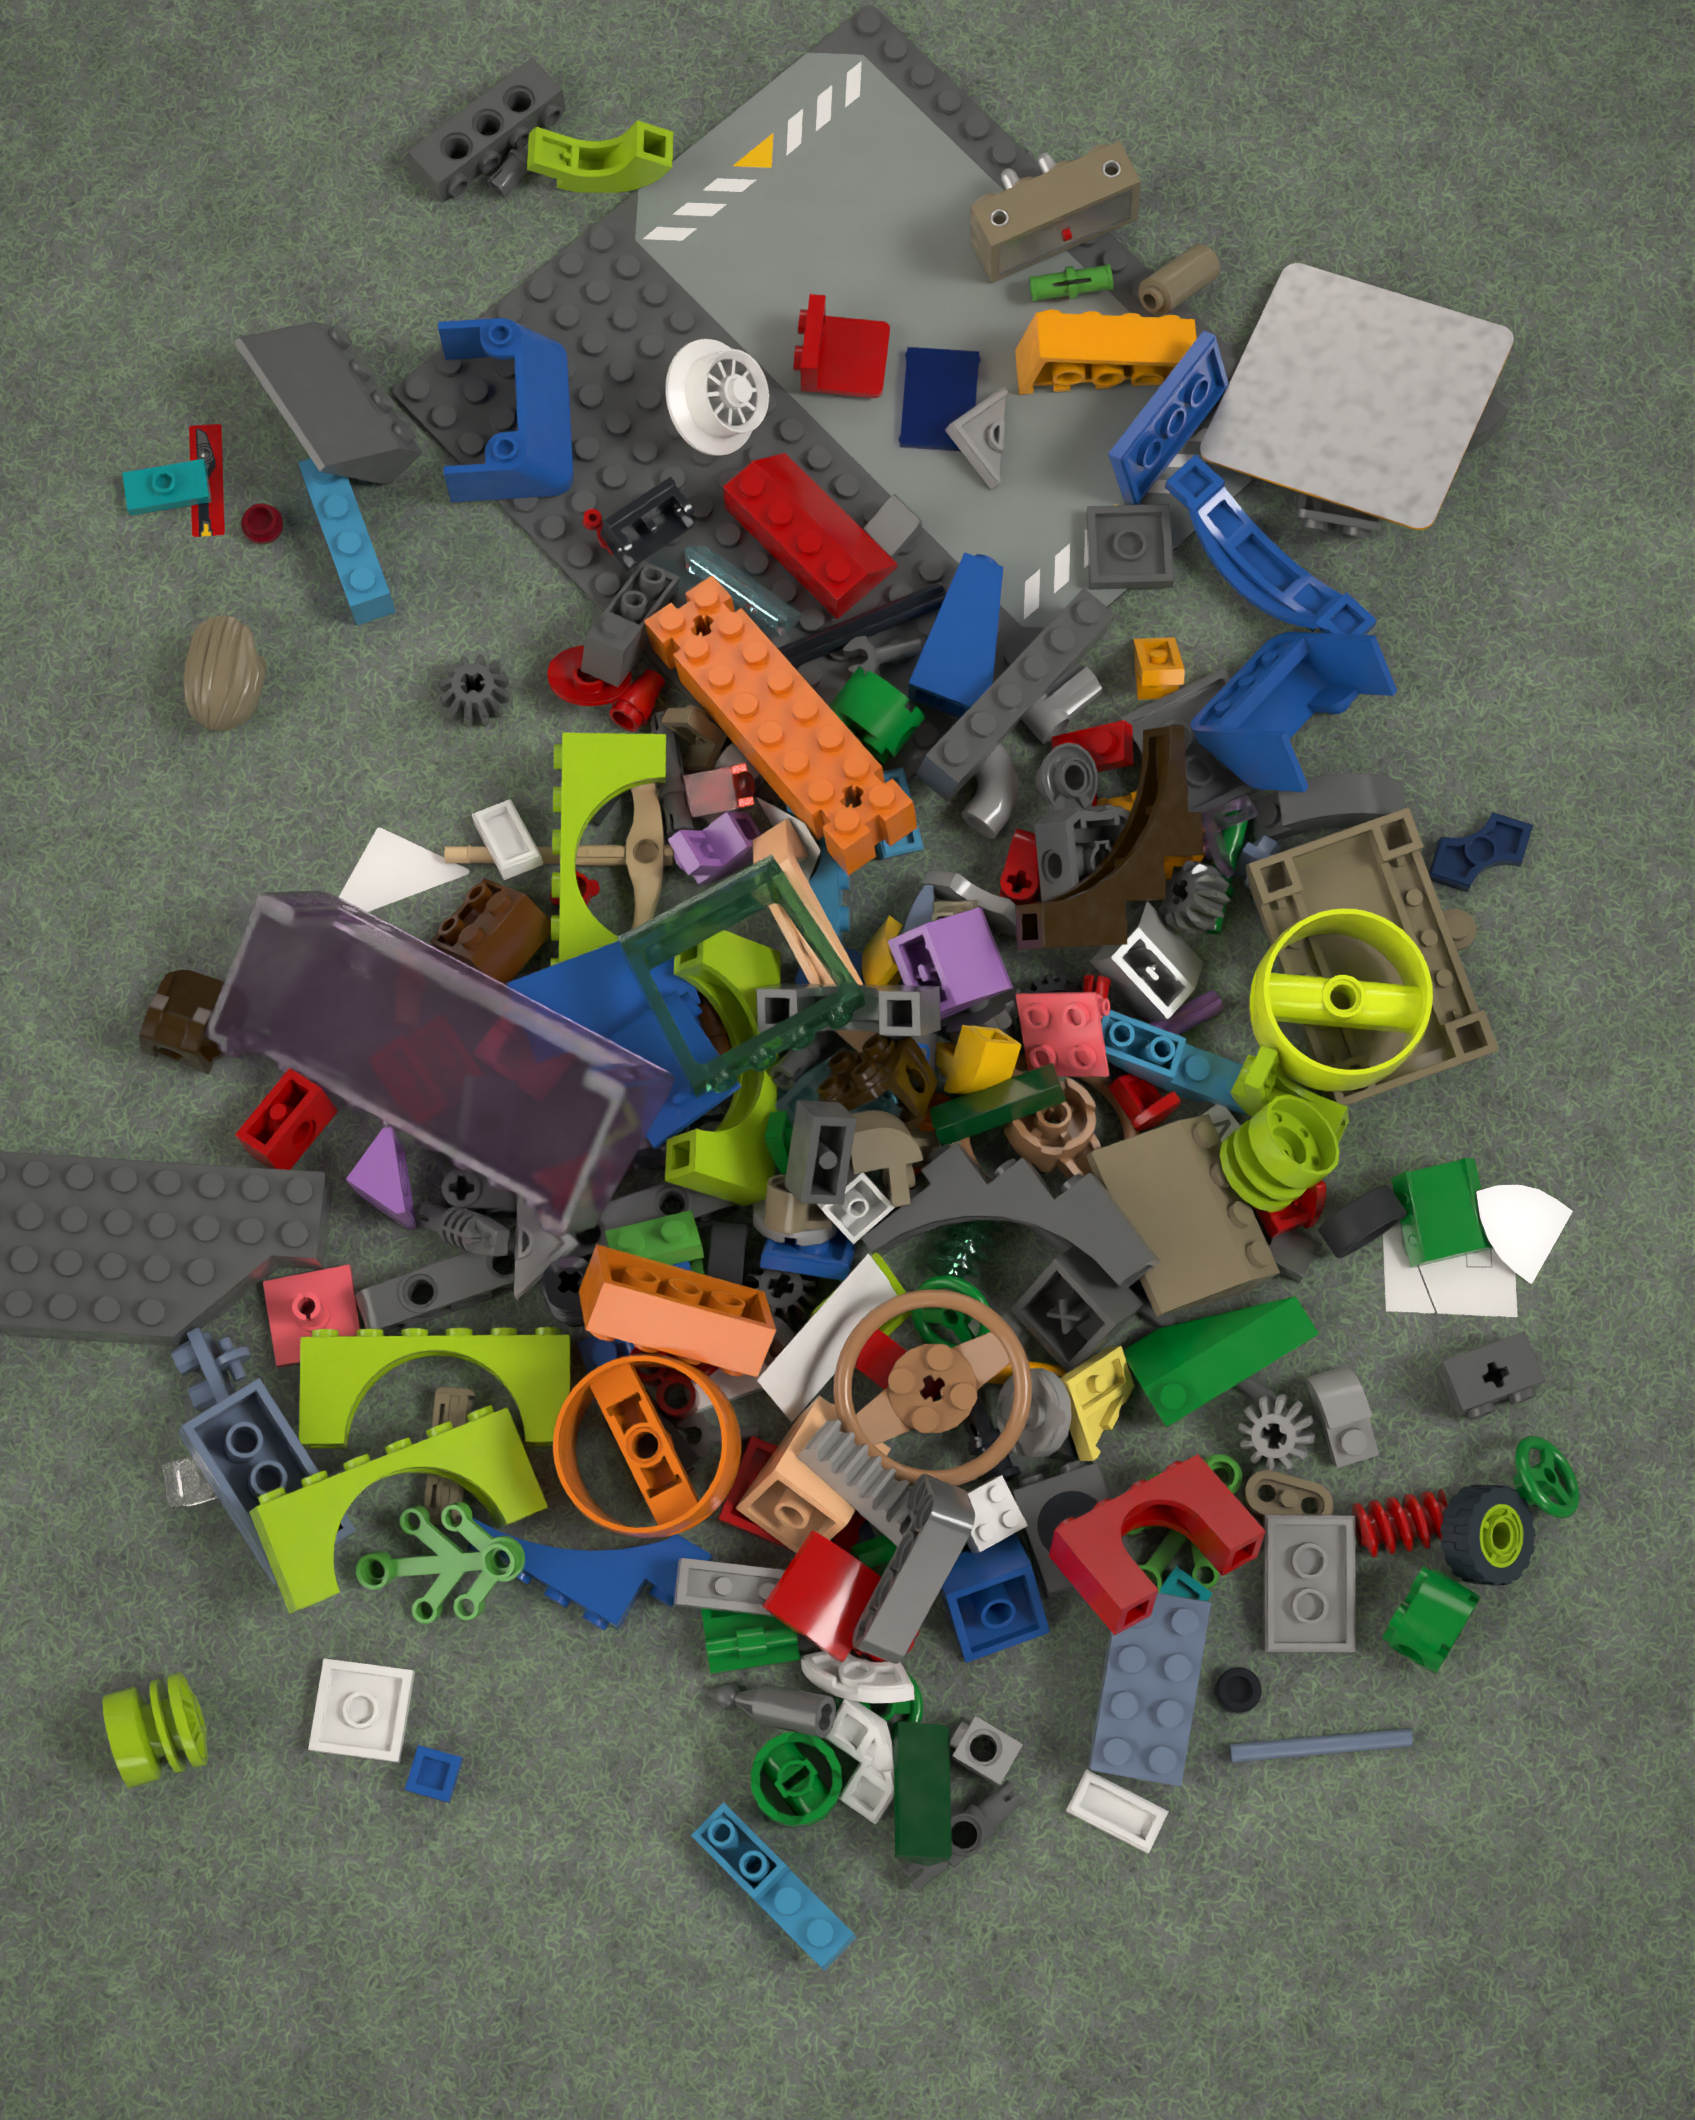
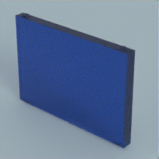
M907 347L905 353L906 371L901 435L898 438L900 447L961 451L945 429L949 424L976 406L978 366L981 362L980 351Z

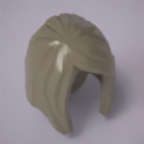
M219 615L199 623L192 635L186 657L183 678L184 701L190 715L203 727L214 731H229L249 720L258 705L267 671L265 657L257 655L254 636L250 628L234 617Z

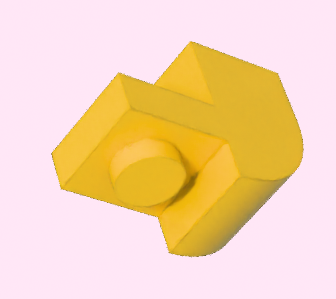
M962 1025L957 1046L953 1043L937 1042L936 1066L940 1068V1074L947 1077L944 1091L954 1094H969L1010 1079L1022 1044L998 1028Z

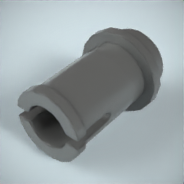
M519 146L516 150L511 149L508 152L510 157L486 180L490 188L504 199L527 174L532 175L534 173L527 170L528 150L522 146Z

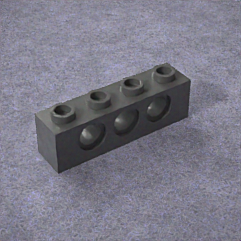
M530 58L409 149L408 156L412 172L441 203L451 196H460L476 177L482 173L492 172L511 149L516 150L519 146L525 147L528 144L529 133L535 127H550L561 118L565 111L563 89L533 58ZM519 108L527 109L524 112H514L516 109ZM489 131L497 132L491 136L483 135L484 133ZM456 155H466L461 159H452Z

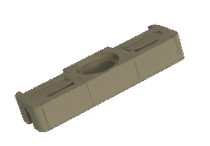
M438 1388L435 1392L432 1428L451 1421L453 1428L469 1423L467 1415L472 1413L473 1401L470 1399H477L474 1391L464 1388ZM427 1474L424 1507L430 1514V1523L439 1528L444 1526L441 1521L443 1509L454 1502H463L464 1488L448 1479ZM453 1509L451 1512L453 1521L461 1524L462 1520H459V1517H461L460 1512Z

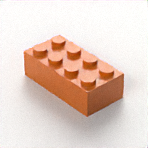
M596 1244L579 1289L585 1329L590 1331L595 1337L605 1341H614L615 1338L633 1343L638 1349L649 1353H656L658 1350L676 1355L683 1362L698 1365L701 1362L717 1366L721 1371L732 1376L746 1374L758 1377L776 1332L764 1291Z

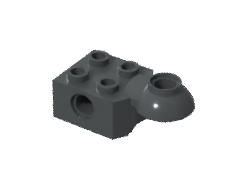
M1064 743L1053 748L1045 756L1036 774L1037 788L1040 794L1046 798L1048 804V813L1034 825L1042 901L1068 891L1090 875L1113 848L1130 814L1120 806L1114 807L1111 804L1092 806L1091 803L1098 790L1096 764L1087 750L1073 743Z

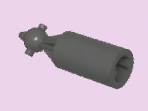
M736 1681L721 1684L718 1688L708 1689L707 1696L715 1700V1709L717 1711L733 1710L738 1706L759 1725L824 1738L830 1733L835 1722L836 1705L834 1699L830 1696L767 1683L762 1684L759 1688L740 1692L739 1688L741 1686Z

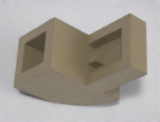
M870 1110L853 1113L852 1115L857 1118L849 1164L853 1174L881 1169L883 1191L892 1206L898 1207L911 1204L909 1187L915 1186V1176L911 1163L923 1161V1156L910 1131L899 1118L884 1111Z

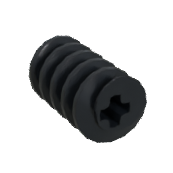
M575 1256L561 1257L551 1262L544 1271L541 1282L545 1299L554 1317L570 1327L585 1326L579 1289L589 1263Z

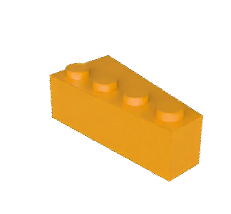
M1055 309L1036 312L1015 349L1019 395L1033 394V386L1053 385L1054 392L1070 391V385L1092 382L1095 385V389H1108L1128 379H1131V384L1134 387L1162 385L1196 341L1195 319H1181L1177 315H1164L1159 318L1141 317L1137 313L1112 316L1102 315L1096 311L1067 314Z

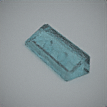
M704 545L688 546L685 549L686 570L702 581L713 575L730 594L734 604L781 637H786L801 619L802 614L710 548Z

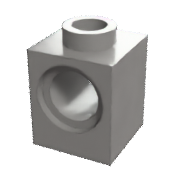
M975 1716L970 1725L962 1721L952 1737L950 1746L956 1749L951 1760L994 1786L999 1787L1023 1744ZM984 1737L991 1740L996 1749L995 1757L988 1762L977 1761L970 1752V1744L974 1739Z

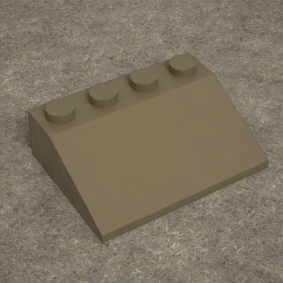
M1209 1114L1179 1120L1092 1151L1086 1155L1094 1176L1100 1180L1161 1261V1263L1140 1278L1156 1317L1247 1293L1280 1273L1250 1204L1243 1200L1231 1187L1222 1170L1219 1156L1222 1142Z

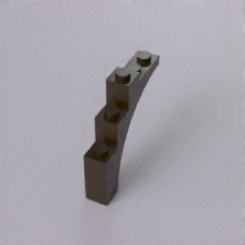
M1165 726L1143 730L1142 767L1137 794L1120 836L1109 854L1094 871L1071 889L1042 902L1015 906L1017 950L1127 945L1128 921L1125 902L1166 899L1164 858L1204 855L1202 812H1188L1184 726Z

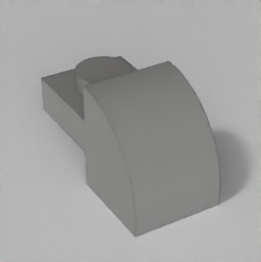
M1345 1365L1305 1378L1315 1415L1323 1427L1333 1465L1336 1468H1340L1378 1456L1379 1452L1369 1419L1372 1417V1413L1363 1388L1351 1367Z

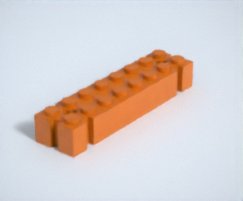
M713 575L686 592L687 603L677 609L670 603L644 620L653 651L670 670L676 667L680 682L799 820L806 824L812 835L817 840L825 837L828 853L848 876L876 857L874 848L876 844L884 840L889 846H892L918 828L914 803L893 778L885 783L883 769L878 761L742 608L735 612L732 597Z

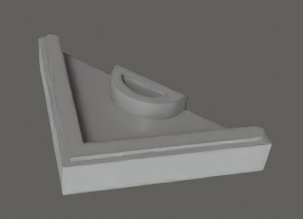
M1005 387L959 417L945 429L991 490L1001 482L999 473L1001 453L1004 447L1005 397L1008 394Z
M523 1186L517 1191L514 1298L518 1302L542 1281L544 1271L551 1262L561 1257L569 1256L579 1247V1243Z

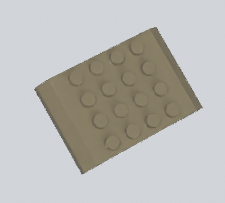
M1409 807L1246 865L1249 887L1271 946L1286 929L1306 917L1331 909H1358L1384 917L1401 928L1417 945L1427 963L1432 980L1433 1002L1428 1026L1422 1040L1414 1052L1384 1079L1355 1090L1325 1091L1329 1100L1345 1106L1499 1050L1485 1011H1479L1420 852V849L1424 847ZM1321 934L1306 937L1288 945L1276 956L1281 974L1324 978L1348 975L1356 978L1358 981L1404 985L1396 969L1383 954L1363 941L1344 935ZM1340 992L1331 993V1002L1336 1008L1341 1010L1349 1009L1350 1004L1347 996ZM1300 1023L1312 1059L1320 1064L1345 1070L1366 1069L1385 1063L1397 1055L1406 1037V1033Z

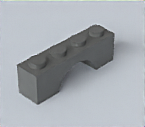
M777 983L757 988L758 1032L804 1033L828 1030H860L877 1032L879 1035L923 1036L941 1030L940 986Z

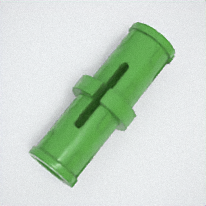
M1105 264L1104 266L1074 270L1073 266L1065 267L1063 272L1029 276L1032 302L1065 296L1072 300L1077 299L1078 294L1113 290L1110 264ZM1089 279V282L1070 284L1058 287L1053 286V284Z

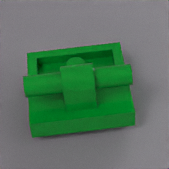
M701 1609L710 1675L800 1661L797 1633L776 1617Z

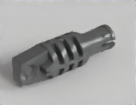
M426 1202L419 1208L417 1214L428 1217L429 1221L417 1218L418 1225L423 1229L439 1233L441 1239L446 1244L477 1255H507L509 1229L490 1217L459 1206L447 1209L434 1202Z

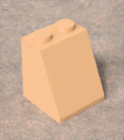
M818 1396L799 1415L778 1448L736 1506L738 1511L796 1554L812 1530L831 1540L848 1524L856 1510L797 1458V1455L827 1420H839L835 1405L829 1403L821 1396ZM883 1442L875 1445L886 1456L891 1449Z

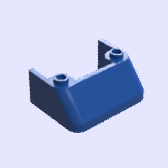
M506 318L438 322V331L445 360L488 357L499 360L515 359L518 431L501 432L490 438L485 448L486 464L444 466V477L450 501L466 502L550 497L567 492L573 484L574 471L569 370L565 348L559 342Z
M1285 632L1269 639L1192 719L1190 726L1197 742L1247 786L1260 790L1305 792L1309 786L1290 743V738L1315 712L1328 713L1330 715L1340 714L1350 707L1359 694L1393 696L1397 689L1375 635Z

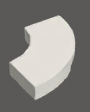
M825 1651L801 1656V1666L805 1676L818 1688L834 1696L865 1703H895L915 1699L914 1686L901 1662L898 1664L870 1662L852 1656L850 1653L844 1662L832 1658Z

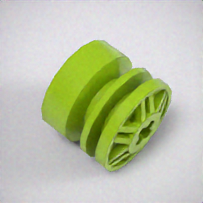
M1282 1095L1275 1097L1250 1120L1245 1121L1238 1129L1229 1134L1221 1144L1219 1156L1222 1170L1231 1187L1239 1196L1257 1209L1275 1212L1286 1208L1293 1200L1299 1198L1307 1188L1313 1187L1330 1174L1338 1165L1340 1152L1332 1128L1315 1107L1301 1098Z
M181 1672L168 1676V1693L161 1680H152L149 1686L150 1703L148 1704L145 1703L140 1692L134 1686L104 1695L103 1715L110 1747L120 1775L128 1788L160 1780L162 1774L161 1757L164 1756L177 1774L185 1772V1753L192 1767L198 1768L207 1765V1730L204 1716L196 1695L191 1691L187 1679Z

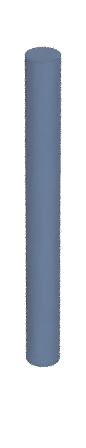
M1406 1728L1229 1744L1231 1763L1412 1747L1413 1739L1411 1729Z

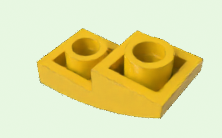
M890 915L867 943L863 951L861 967L865 985H897L902 979L888 940L897 937L903 925Z

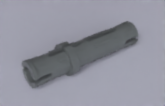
M666 711L657 712L656 716L651 715L649 721L652 734H666V783H660V789L657 793L659 802H663L667 836L672 837L679 830H694L689 808V799L692 797L690 786H686L678 735L661 723Z

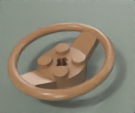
M1025 1053L1018 1055L1011 1078L1023 1074L1020 1071L1028 1070ZM1077 1077L1098 1090L1111 1104L1120 1120L1124 1140L1141 1134V1131L1135 1130L1130 1123V1119L1108 1089V1086L1113 1083L1109 1077ZM1065 1078V1081H1060L1066 1102L1005 1124L1004 1134L1016 1153L1034 1164L1040 1171L1052 1172L1059 1168L1068 1180L1079 1173L1083 1176L1089 1172L1094 1175L1086 1155L1102 1148L1094 1134L1096 1106L1088 1091L1073 1079ZM1054 1119L1058 1122V1124H1052L1049 1122ZM969 1137L962 1139L961 1146L966 1149L990 1182L993 1181L977 1162Z
M926 1289L904 1293L881 1303L860 1320L845 1341L837 1361L834 1376V1402L837 1417L842 1422L841 1428L843 1432H853L856 1445L867 1444L869 1446L867 1454L870 1457L880 1456L882 1458L881 1467L883 1469L894 1468L896 1470L895 1479L897 1481L907 1480L910 1483L909 1486H913L918 1477L924 1473L957 1486L972 1481L993 1469L1008 1455L1020 1438L1028 1419L1032 1400V1379L1029 1362L1024 1348L1012 1328L999 1314L981 1301L948 1290ZM938 1307L964 1313L990 1330L987 1334L952 1348L944 1344H923L908 1350L895 1362L888 1378V1387L858 1413H855L852 1401V1377L857 1358L871 1335L888 1320L910 1310ZM1010 1363L1014 1380V1399L1009 1419L996 1441L977 1458L950 1469L922 1470L894 1461L875 1446L912 1429H916L921 1433H941L957 1427L969 1416L972 1407L977 1401V1390ZM929 1375H932L934 1381L940 1377L945 1384L940 1389L942 1397L937 1401H933L931 1396L925 1400L920 1394V1391L925 1387L922 1380Z

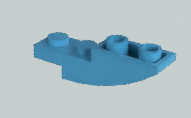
M1110 1010L1108 1016L1102 1017L1101 1025L1107 1061L1169 1092L1175 1091L1177 1095L1198 1103L1205 1100L1224 1106L1237 1113L1246 1114L1231 1095V1090L1241 1071L1242 1064L1185 1043L1186 1038L1118 1012Z
M724 1802L691 1835L824 1971L857 1938Z

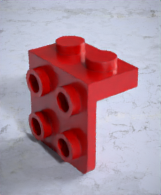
M809 294L808 309H800L798 334H804L803 346H795L793 370L800 371L801 391L867 398L880 397L883 394L890 338L889 324L884 321L826 316V295Z

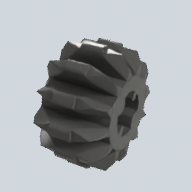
M481 654L477 656L474 663L470 664L467 657L462 655L460 658L461 667L457 668L448 665L446 672L449 678L440 679L439 681L440 690L444 692L440 696L441 705L444 708H450L449 715L454 721L464 716L465 725L469 728L474 723L475 717H480L481 723L487 726L489 724L488 714L491 713L502 717L503 708L501 704L509 703L510 692L506 690L510 684L508 676L499 674L501 669L496 661L486 665L485 658Z
M1187 860L1182 867H1173L1172 878L1166 879L1165 883L1166 899L1162 900L1163 903L1158 912L1166 918V924L1180 932L1201 936L1204 930H1214L1215 919L1217 917H1225L1222 912L1223 905L1231 901L1225 894L1230 884L1222 878V873L1217 871V868L1208 864L1204 865L1197 861Z
M761 1260L756 1261L755 1268L761 1276L747 1274L745 1282L753 1287V1289L765 1292L772 1316H782V1320L789 1327H791L790 1314L792 1313L799 1320L805 1321L807 1313L802 1305L807 1307L816 1306L817 1298L809 1294V1292L818 1289V1281L812 1278L805 1279L808 1277L805 1274L761 1268ZM781 1282L788 1283V1291L792 1293H784L781 1299L775 1298L774 1289L770 1288H778Z

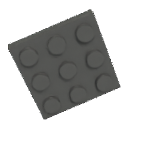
M1225 668L1119 719V721L1125 720L1133 725V752L1141 765L1143 730L1165 726H1184L1188 812H1202V819L1223 809L1225 806L1260 791V789L1247 786L1200 745L1190 726L1192 719L1231 679Z

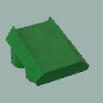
M1465 1157L1457 1161L1410 1172L1405 1171L1390 1178L1393 1192L1407 1212L1400 1223L1403 1232L1402 1245L1405 1254L1408 1256L1411 1268L1493 1248L1480 1219L1476 1192L1482 1189L1475 1158Z

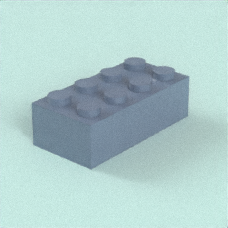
M258 1378L181 1425L178 1435L268 1578L275 1585L277 1581L249 1512L256 1506L261 1505L258 1499L259 1496L284 1487L286 1494L303 1488L301 1484L302 1479L319 1473L261 1379ZM346 1514L341 1520L334 1546L350 1537L356 1531Z
M1158 1592L1150 1617L1115 1636L1110 1631L1088 1767L1091 1771L1182 1786L1211 1607L1210 1602Z

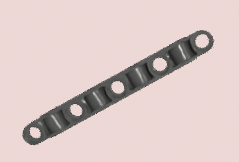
M664 1182L556 1221L577 1242L580 1233L587 1228H594L602 1233L601 1238L594 1245L586 1246L578 1242L579 1247L569 1255L582 1258L589 1263L596 1244L608 1247L605 1231L665 1217L667 1215L661 1212V1206L667 1200H680L685 1205L682 1212L692 1210L696 1226L727 1216L739 1209L740 1206L731 1201L670 1182ZM516 1235L510 1236L508 1239L506 1256H487L465 1252L361 1290L355 1295L365 1328L381 1329L384 1331L383 1336H388L402 1329H408L513 1292L515 1271L509 1275H500L495 1272V1267L498 1261L503 1258L511 1257L515 1259ZM426 1286L434 1290L433 1298L430 1302L424 1305H417L412 1302V1295L418 1288Z

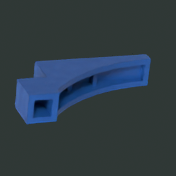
M472 1518L493 1538L509 1536L522 1546L526 1559L525 1566L516 1579L528 1585L533 1578L547 1587L544 1592L546 1597L567 1608L571 1601L586 1610L582 1616L583 1619L603 1631L607 1629L608 1625L617 1630L620 1629L646 1584L652 1586L649 1592L652 1597L672 1607L674 1605L678 1561L680 1558L713 1561L712 1554L678 1534L672 1535L664 1541L626 1549L597 1551L561 1549L522 1540L500 1532ZM471 1543L467 1547L472 1552L479 1551ZM500 1551L499 1558L510 1564L508 1554L505 1551Z

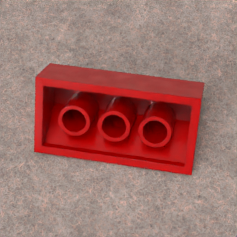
M786 453L754 460L723 486L724 508L837 620L898 568V564Z

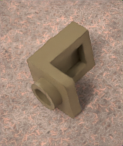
M688 705L686 708H668L661 723L690 744L682 759L683 767L686 770L710 771L721 755V748L727 735L709 720L710 715L706 711L693 705Z

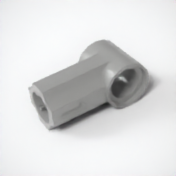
M1078 663L1064 674L1022 717L1021 721L1042 744H1047L1051 742L1052 736L1059 735L1065 730L1075 714L1101 694L1102 687L1094 673L1087 666L1084 667Z

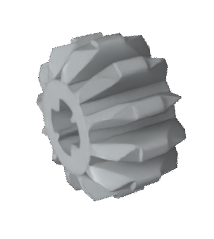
M1279 1394L1275 1407L1267 1395L1262 1396L1259 1399L1260 1409L1249 1405L1245 1410L1246 1416L1251 1421H1241L1238 1425L1239 1431L1251 1435L1240 1442L1241 1448L1255 1447L1256 1451L1250 1460L1255 1464L1262 1456L1268 1457L1266 1466L1268 1470L1272 1471L1276 1468L1278 1458L1287 1470L1294 1466L1293 1455L1304 1460L1309 1452L1303 1444H1311L1315 1440V1434L1302 1430L1313 1423L1312 1416L1298 1418L1297 1414L1302 1409L1303 1404L1297 1401L1291 1409L1286 1408L1287 1398L1285 1394ZM1274 1423L1280 1425L1281 1433L1287 1434L1280 1441L1273 1440V1432L1267 1431Z

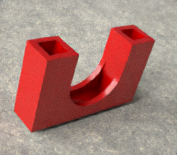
M1197 1454L1184 1462L1175 1461L1171 1463L1161 1474L1148 1481L1145 1479L1137 1481L1127 1492L1112 1500L1110 1498L1101 1500L1090 1512L1076 1519L1070 1517L1062 1521L1054 1530L1049 1557L1115 1636L1150 1617L1158 1593L1157 1587L1124 1548L1121 1538L1128 1532L1144 1526H1163L1176 1530L1190 1539L1220 1575L1224 1576L1257 1558L1265 1530Z

